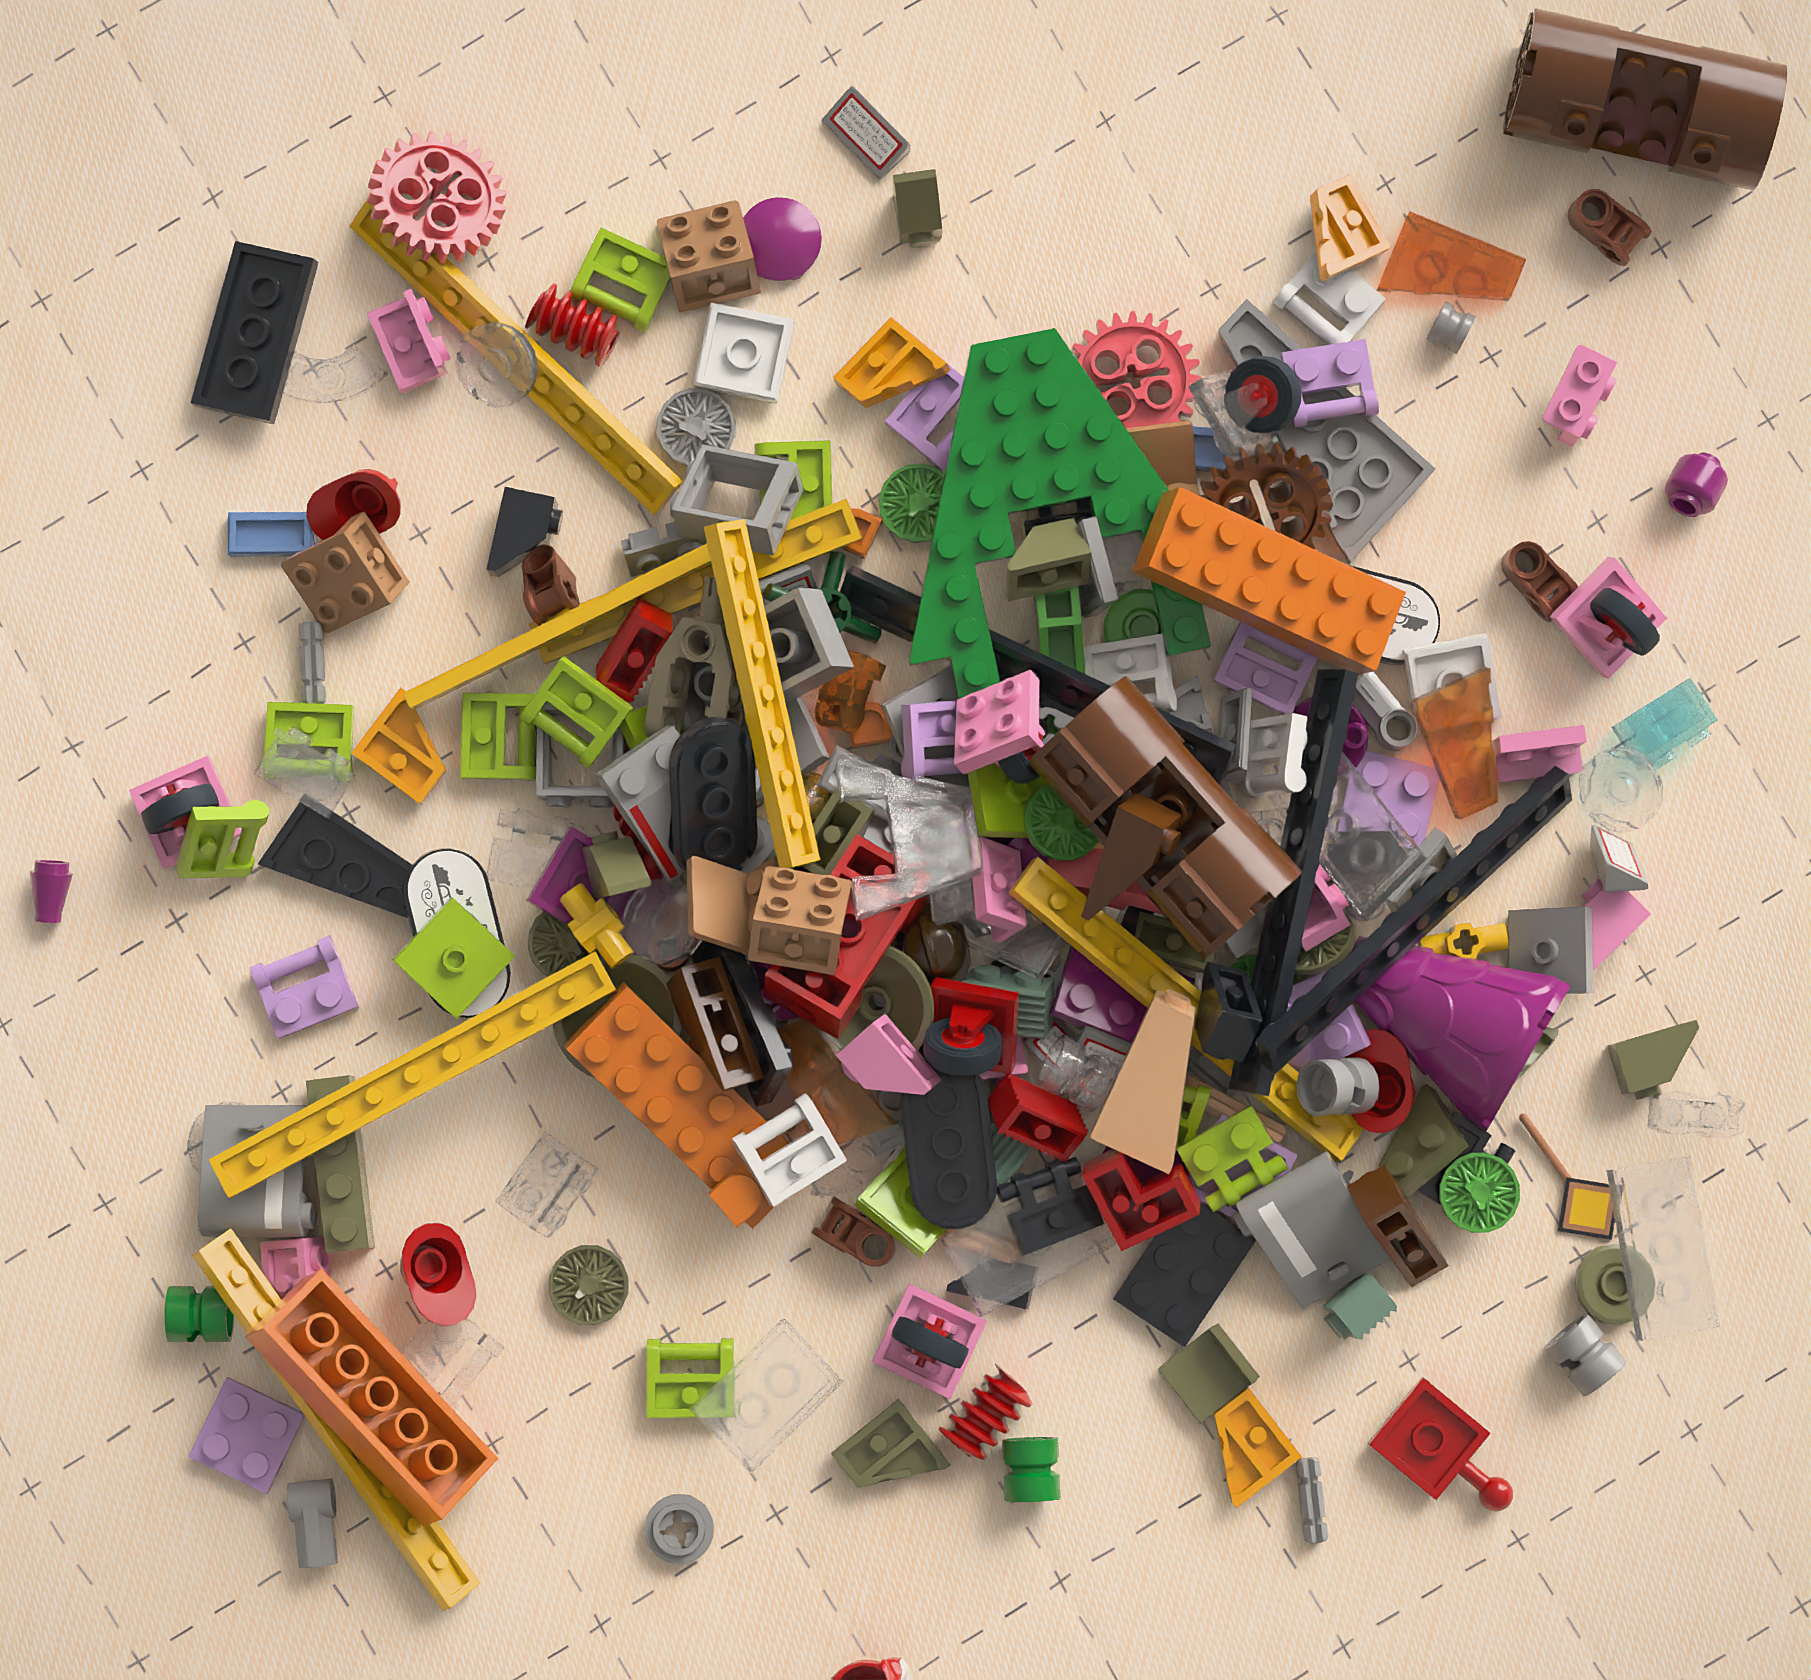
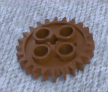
M1259 443L1256 445L1254 455L1250 456L1243 447L1239 448V460L1234 462L1230 457L1224 456L1226 468L1222 471L1211 467L1210 471L1214 481L1200 482L1205 495L1199 496L1265 526L1250 487V481L1257 480L1275 531L1313 549L1316 548L1311 538H1324L1326 534L1321 524L1330 523L1332 520L1327 510L1333 507V502L1328 494L1331 490L1326 478L1323 479L1324 476L1319 465L1313 466L1307 454L1299 458L1294 447H1291L1282 455L1279 444L1275 443L1269 453H1264ZM1284 481L1278 487H1270L1272 484L1276 482ZM1243 496L1238 502H1230L1235 497ZM1296 516L1291 521L1283 522L1287 517Z

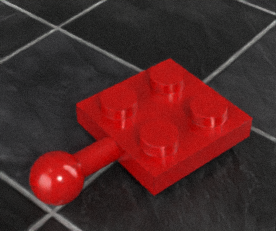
M1424 1377L1418 1380L1367 1443L1435 1500L1439 1498L1457 1474L1479 1491L1481 1504L1490 1511L1498 1512L1505 1510L1513 1500V1489L1507 1480L1501 1477H1488L1469 1461L1491 1433Z

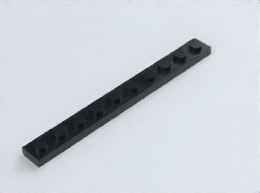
M854 565L848 569L840 592L846 596L850 603L851 615L912 643L921 597ZM989 629L1000 682L1031 670L1039 679V703L1046 707L1056 709L1075 718L1111 687ZM1155 707L1185 740L1183 745L1220 785L1225 778L1237 745Z
M1318 669L1306 723L1307 744L1303 750L1301 769L1306 775V785L1301 791L1291 793L1280 845L1282 850L1300 868L1302 873L1267 905L1251 980L1263 1022L1243 1062L1234 1060L1228 1088L1233 1091L1269 1096L1271 1083L1274 1079L1275 1074L1262 1064L1256 1039L1260 1037L1265 1027L1275 1023L1287 1012L1293 990V980L1298 956L1302 948V937L1307 914L1311 906V895L1316 871L1320 863L1319 857L1325 829L1329 821L1328 815L1334 787L1337 783L1339 763L1343 745L1346 741V730L1352 703L1355 699L1358 673L1346 669Z
M1555 765L1543 777L1537 778L1526 793L1515 803L1507 805L1500 816L1485 830L1478 832L1473 837L1471 843L1456 857L1447 860L1441 871L1428 883L1419 886L1404 905L1396 912L1387 915L1380 927L1367 939L1359 941L1354 946L1352 952L1336 967L1330 968L1323 975L1321 981L1306 995L1298 997L1282 1017L1275 1023L1265 1027L1260 1037L1256 1039L1263 1066L1274 1074L1282 1069L1573 800L1568 773Z

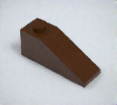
M1137 792L1118 806L1081 915L1082 918L1089 921L1165 855L1170 857L1174 853L1181 839V833L1177 829L1182 814Z
M717 957L681 967L666 984L681 1025L721 1091L762 1080L764 1076L721 958Z
M1385 1165L1365 1173L1360 1179L1347 1186L1365 1224L1411 1287L1449 1266L1401 1187Z

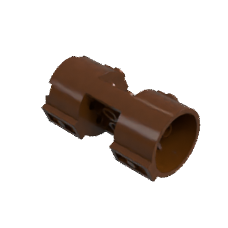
M1535 8L1534 13L1530 12L1521 40L1512 89L1509 92L1505 110L1503 134L1588 153L1590 148L1642 159L1668 165V171L1754 191L1763 176L1776 137L1786 92L1787 65L1702 45L1696 47L1619 29L1618 26Z
M1124 676L1056 733L1032 756L1033 758L1029 761V765L1104 846L1118 806L1136 792L1182 814L1177 829L1181 833V839L1174 853L1170 857L1165 855L1139 877L1136 882L1146 892L1147 897L1205 960L1290 885L1302 871L1245 807L1240 808L1183 745L1185 740L1127 676Z

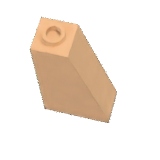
M1156 989L1093 1125L1090 1138L1169 1174L1173 1167L1196 1007L1190 1005L1191 1000L1179 992L1167 990L1166 993H1163Z

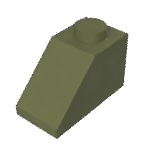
M936 169L893 175V200L900 244L910 243L911 248H922L935 244V239L942 238L943 229Z
M1074 518L1035 526L1031 529L1007 565L1005 596L1008 602L1089 583L1091 551Z
M837 786L813 823L820 860L801 866L813 874L830 875L856 834L864 837L875 810Z
M617 831L592 836V846L582 848L594 898L611 896L651 886L649 875L631 836L619 839Z
M1697 1020L1607 1045L1622 1095L1634 1093L1636 1100L1660 1094L1659 1085L1671 1082L1699 1029Z

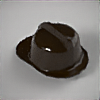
M935 894L929 895L928 901L907 934L899 931L896 936L898 948L920 967L929 982L930 988L935 977L962 982L967 976L971 964L970 949L962 917L957 907L947 898Z

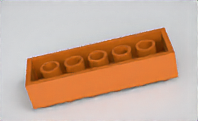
M1182 487L1162 493L1132 570L1137 575L1335 666L1358 673V675L1377 670L1406 594L1403 590Z
M623 982L616 989L617 991L613 992L563 1044L564 1047L710 1189L714 1188L725 1177L735 1173L746 1174L755 1181L744 1160L734 1148L731 1139L741 1132L747 1135L768 1121L734 1088L722 1092L701 1056ZM780 1134L755 1150L760 1159L763 1160L789 1144V1142ZM762 1191L758 1209L745 1220L752 1229L774 1208L770 1206Z
M322 1268L303 1277L245 1336L422 1526L443 1520L499 1459Z

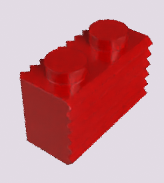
M638 598L596 664V680L628 703L634 702L635 695H639V688H643V682L648 681V675L652 674L656 656L674 631L672 614L643 598Z
M1006 1074L988 1097V1107L999 1135L1005 1133L1006 1138L1012 1136L1013 1141L1019 1140L1020 1144L1026 1143L1027 1147L1033 1146L1034 1150L1039 1149L1041 1153L1046 1152L1048 1156L1053 1155L1054 1159L1060 1158L1061 1162L1067 1161L1087 1136L1088 1129L1085 1128L1086 1124L1083 1123L1084 1119L1081 1118L1082 1114L1079 1113L1078 1104L1012 1074Z

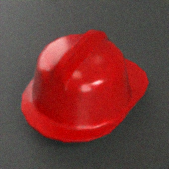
M362 469L323 485L312 494L307 503L306 518L311 530L321 540H325L334 536L351 517L364 511L379 534L386 532L396 525L401 515V502L396 491L398 485L396 478L389 479L388 476L377 470Z
M1371 1029L1366 1031L1371 1045L1345 1056V1058L1359 1057L1367 1060L1374 1067L1379 1081L1378 1098L1374 1106L1367 1112L1351 1115L1357 1124L1365 1130L1383 1134L1395 1130L1405 1122L1414 1104L1416 1089L1411 1078L1410 1062L1404 1045L1395 1035L1386 1030Z
M426 1223L414 1229L406 1239L400 1260L402 1278L409 1287L412 1300L422 1316L429 1322L440 1326L456 1325L468 1317L474 1309L477 1297L474 1277L462 1240L451 1227L441 1223Z

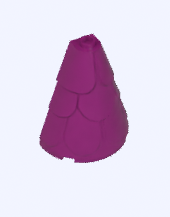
M1359 936L1355 940L1353 948L1359 941L1367 939V937ZM1415 945L1358 997L1355 1002L1379 1030H1386L1401 1041L1406 1048L1408 1057L1423 1075L1430 1077L1468 1121L1487 1132L1543 1032L1569 990L1570 985L1559 981L1554 976L1491 965L1489 961L1434 953L1432 948Z

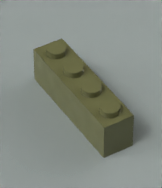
M345 1075L306 1080L308 1106L355 1081V1076ZM361 1129L314 1153L326 1253L375 1247Z

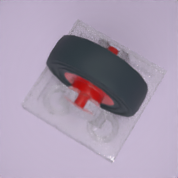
M1257 356L1241 362L1235 369L1200 378L1188 386L1193 395V404L1196 410L1207 419L1215 433L1214 440L1217 447L1232 460L1239 458V448L1243 447L1247 454L1250 455L1255 453L1256 445L1259 443L1263 450H1266L1279 442L1273 431L1284 428L1296 416L1301 404V386L1296 373L1287 363L1275 357Z

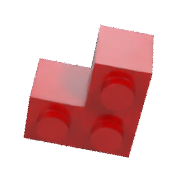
M1115 1149L1084 1163L1082 1177L1121 1252L1200 1214L1201 1201L1182 1164L1173 1167L1169 1174L1162 1172L1142 1182L1131 1158Z

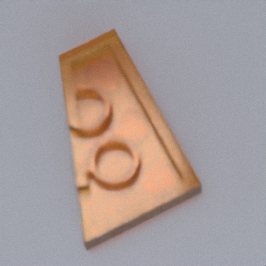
M1409 211L1376 291H1404L1420 295H1430V293L1457 295V297L1509 301L1526 258Z
M1483 667L1409 701L1454 817L1460 820L1498 803L1496 753L1492 749L1491 723H1494L1493 706H1490L1489 699L1491 668Z
M804 1019L776 1028L781 1041H785L789 1045L792 1053V1068L786 1080L794 1100L803 1094L809 1096L838 1145L888 1128L897 1123L888 1111L885 1112L871 1095V1089H864L860 1083H856L847 1077L841 1067L842 1062L836 1056L840 1050L826 1032ZM802 1120L806 1132L810 1131L811 1129L806 1121Z

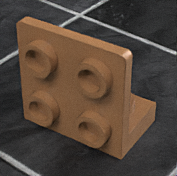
M737 200L657 220L679 313L710 306L711 303L718 304L761 293L753 253Z
M1191 421L1126 428L1169 490L1182 487L1200 495L1196 479L1194 431Z
M364 511L351 517L334 536L286 558L281 563L282 569L316 621L321 623L322 630L325 633H330L390 605L410 582Z
M692 856L686 861L689 935L748 955L753 917L765 867H779L777 857L773 856L749 873H744L697 856Z
M766 866L753 917L748 960L835 975L842 928L852 882L848 879L837 878L832 875L796 871L787 867Z

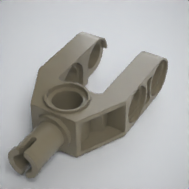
M704 577L705 583L699 615L695 614L694 618L682 617L656 656L645 719V733L647 737H650L664 726H674L678 734H680L694 662L710 663L713 666L712 672L716 673L710 707H706L705 716H708V718H726L741 727L744 707L739 684L736 679L731 648L726 634L717 585L713 577ZM708 635L710 639V646L708 651L706 652L704 648V640L705 637Z

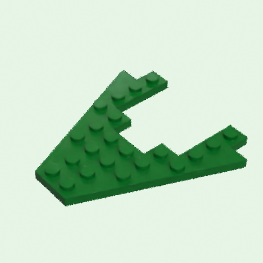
M1055 328L972 344L969 348L908 659L909 665L913 666L949 658L958 699L1000 682L975 565L1011 558L1016 553L1008 514L1089 498L1093 517L1097 518L1102 539L1140 531L1143 544L1161 495L1169 491ZM1150 580L1166 656L1211 647L1202 607L1204 605Z

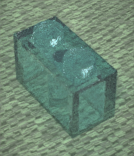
M1690 677L1611 728L1639 770L1650 764L1655 771L1676 758L1672 749L1686 741L1691 748L1712 735L1708 727L1717 722L1718 719Z

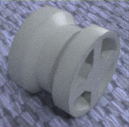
M1445 301L1426 339L1433 343L1440 341L1448 346L1449 351L1457 354L1476 316L1469 312L1461 314L1455 311L1453 304Z

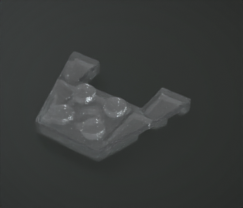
M837 759L835 769L840 802L885 800L895 874L853 877L851 888L856 920L866 919L981 873L983 866L971 788L916 776V780L893 775L889 769L875 766L874 770L854 766V761Z

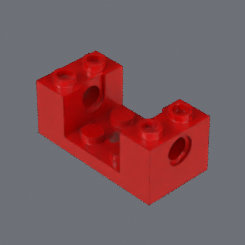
M856 834L830 874L852 882L845 919L856 921L861 928L860 933L856 937L844 938L841 936L835 975L773 964L765 974V997L838 1040L861 1006L864 986L899 931L907 934L928 901L931 883L930 876Z

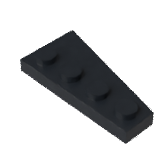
M305 793L258 862V865L408 918L402 889L406 875L413 864Z

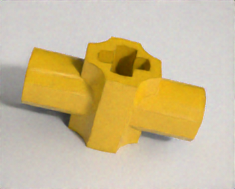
M582 883L561 897L560 902L574 919L567 925L589 954L598 951L611 969L616 968L633 955L634 951L620 934L626 927L605 899L601 898L596 902Z
M1462 923L1450 927L1449 932L1428 935L1418 942V946L1432 948L1434 953L1477 959V954L1507 950L1509 946L1504 923L1473 928L1471 923ZM1460 932H1464L1465 938L1471 937L1473 946L1466 949V955L1462 954V948L1456 950L1453 945V941L1460 938Z

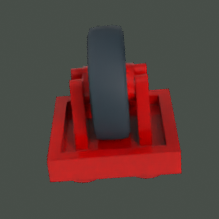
M935 977L931 984L934 1000V1018L932 1025L926 1030L923 1047L924 1057L928 1064L938 1071L951 1075L970 1076L987 1071L1012 1074L1016 1063L1019 992Z

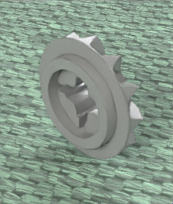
M671 1494L662 1498L651 1508L645 1521V1538L648 1546L657 1557L669 1563L685 1564L698 1559L706 1552L713 1539V1518L706 1505L691 1495ZM674 1510L678 1511V1516H681L683 1523L698 1524V1526L692 1527V1530L686 1532L685 1547H682L681 1541H678L676 1534H661V1531L667 1530V1527L673 1525Z

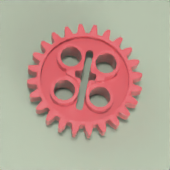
M430 131L426 142H422L420 137L413 133L409 145L403 140L398 139L394 151L386 148L381 158L382 161H376L372 171L373 175H371L368 183V188L371 191L367 203L376 205L374 206L371 218L376 220L384 219L379 230L381 234L394 232L395 235L391 245L396 246L403 241L408 244L406 255L410 256L416 249L422 250L423 261L427 262L431 252L437 253L440 263L444 264L448 253H452L454 258L460 262L465 254V249L475 256L481 244L488 246L493 234L498 233L502 223L500 220H502L506 211V207L502 205L506 197V191L498 189L503 178L500 175L490 176L494 166L493 161L482 164L479 162L482 153L481 149L475 150L471 154L466 151L467 140L464 139L458 146L452 145L451 134L447 133L443 142H437L434 132ZM427 168H435L440 174L432 173ZM455 174H459L460 177L449 185L446 194L440 195L448 181ZM400 194H408L411 197H413L414 200H407L403 198ZM459 194L468 195L473 201L465 200ZM429 199L434 200L420 220L416 221L413 219L425 210ZM433 221H441L447 227H439Z
M1135 311L1130 312L1128 322L1122 323L1117 313H1113L1112 326L1108 327L1099 319L1096 322L1098 334L1095 335L1085 329L1082 337L1087 345L1074 343L1072 346V351L1079 357L1077 360L1096 387L1122 383L1125 381L1128 372H1132L1135 378H1141L1160 369L1166 368L1169 370V374L1166 376L1143 378L1140 380L1138 389H1133L1130 383H1124L1101 392L1106 401L1113 397H1120L1127 401L1129 411L1124 415L1117 416L1125 428L1179 422L1181 420L1178 415L1191 418L1194 411L1185 402H1198L1200 397L1199 393L1190 389V387L1200 385L1202 381L1201 376L1190 374V371L1196 369L1200 364L1199 359L1186 358L1192 351V343L1179 346L1178 342L1182 331L1178 330L1171 335L1166 333L1169 322L1167 319L1161 322L1158 327L1153 326L1152 313H1148L1143 323L1137 322ZM1142 346L1153 347L1157 351L1159 359L1152 364L1142 363L1137 358L1136 351ZM1101 357H1110L1116 361L1118 370L1111 375L1101 374L1096 369L1095 362ZM1154 386L1163 387L1168 391L1170 400L1162 405L1154 404L1149 400L1147 391Z

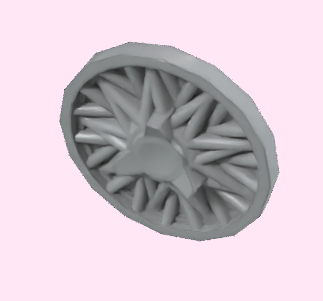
M688 388L675 393L663 404L657 418V436L663 450L674 461L688 466L691 460H695L702 444L730 449L735 438L736 421L730 405L719 394L705 388Z

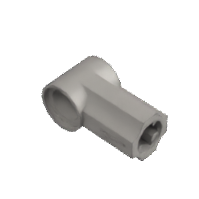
M1374 672L1361 675L1357 679L1355 699L1352 704L1361 712L1366 724L1376 734V739L1383 748L1390 751L1404 749L1417 736L1419 729L1415 716L1401 706ZM1397 719L1405 724L1407 736L1404 740L1397 741L1389 737L1386 732V725L1389 720Z
M333 1479L288 1483V1513L291 1522H294L299 1568H316L337 1564L333 1518L336 1517V1494Z

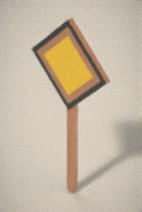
M1524 1113L1520 1114V1121L1565 1182L1557 1231L1612 1240L1621 1186L1572 1178L1529 1117Z

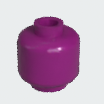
M1706 452L1686 454L1678 459L1666 481L1665 492L1669 499V504L1675 511L1684 516L1697 517L1708 514L1718 504L1726 489L1728 477L1726 471L1721 466V462L1714 455Z

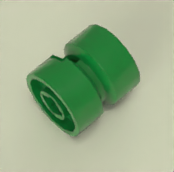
M193 1286L168 1287L165 1299V1332L168 1342H194L198 1335H201L205 1342H231L234 1329V1315L214 1286H206L202 1293H197Z
M1058 1437L1003 1439V1460H1005V1465L1012 1468V1472L1003 1477L1004 1501L1042 1502L1061 1499L1060 1475L1051 1470V1466L1058 1462Z

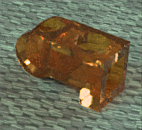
M847 650L854 668L820 686L819 697L815 707V719L822 727L853 733L858 730L863 722L865 704L874 680L881 682L886 665L866 654Z

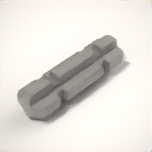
M307 621L299 624V640L303 642V646H299L300 675L302 682H304V686H301V699L303 703L324 704L326 701V690L324 685H322V681H325L324 647L320 645V641H323V630L320 622Z
M1315 1457L1300 1458L1295 1464L1297 1477L1301 1478V1483L1298 1484L1301 1517L1306 1522V1524L1302 1525L1304 1540L1310 1544L1322 1543L1327 1541L1328 1531L1327 1523L1323 1522V1517H1326L1322 1482L1318 1481V1476H1321L1320 1461Z

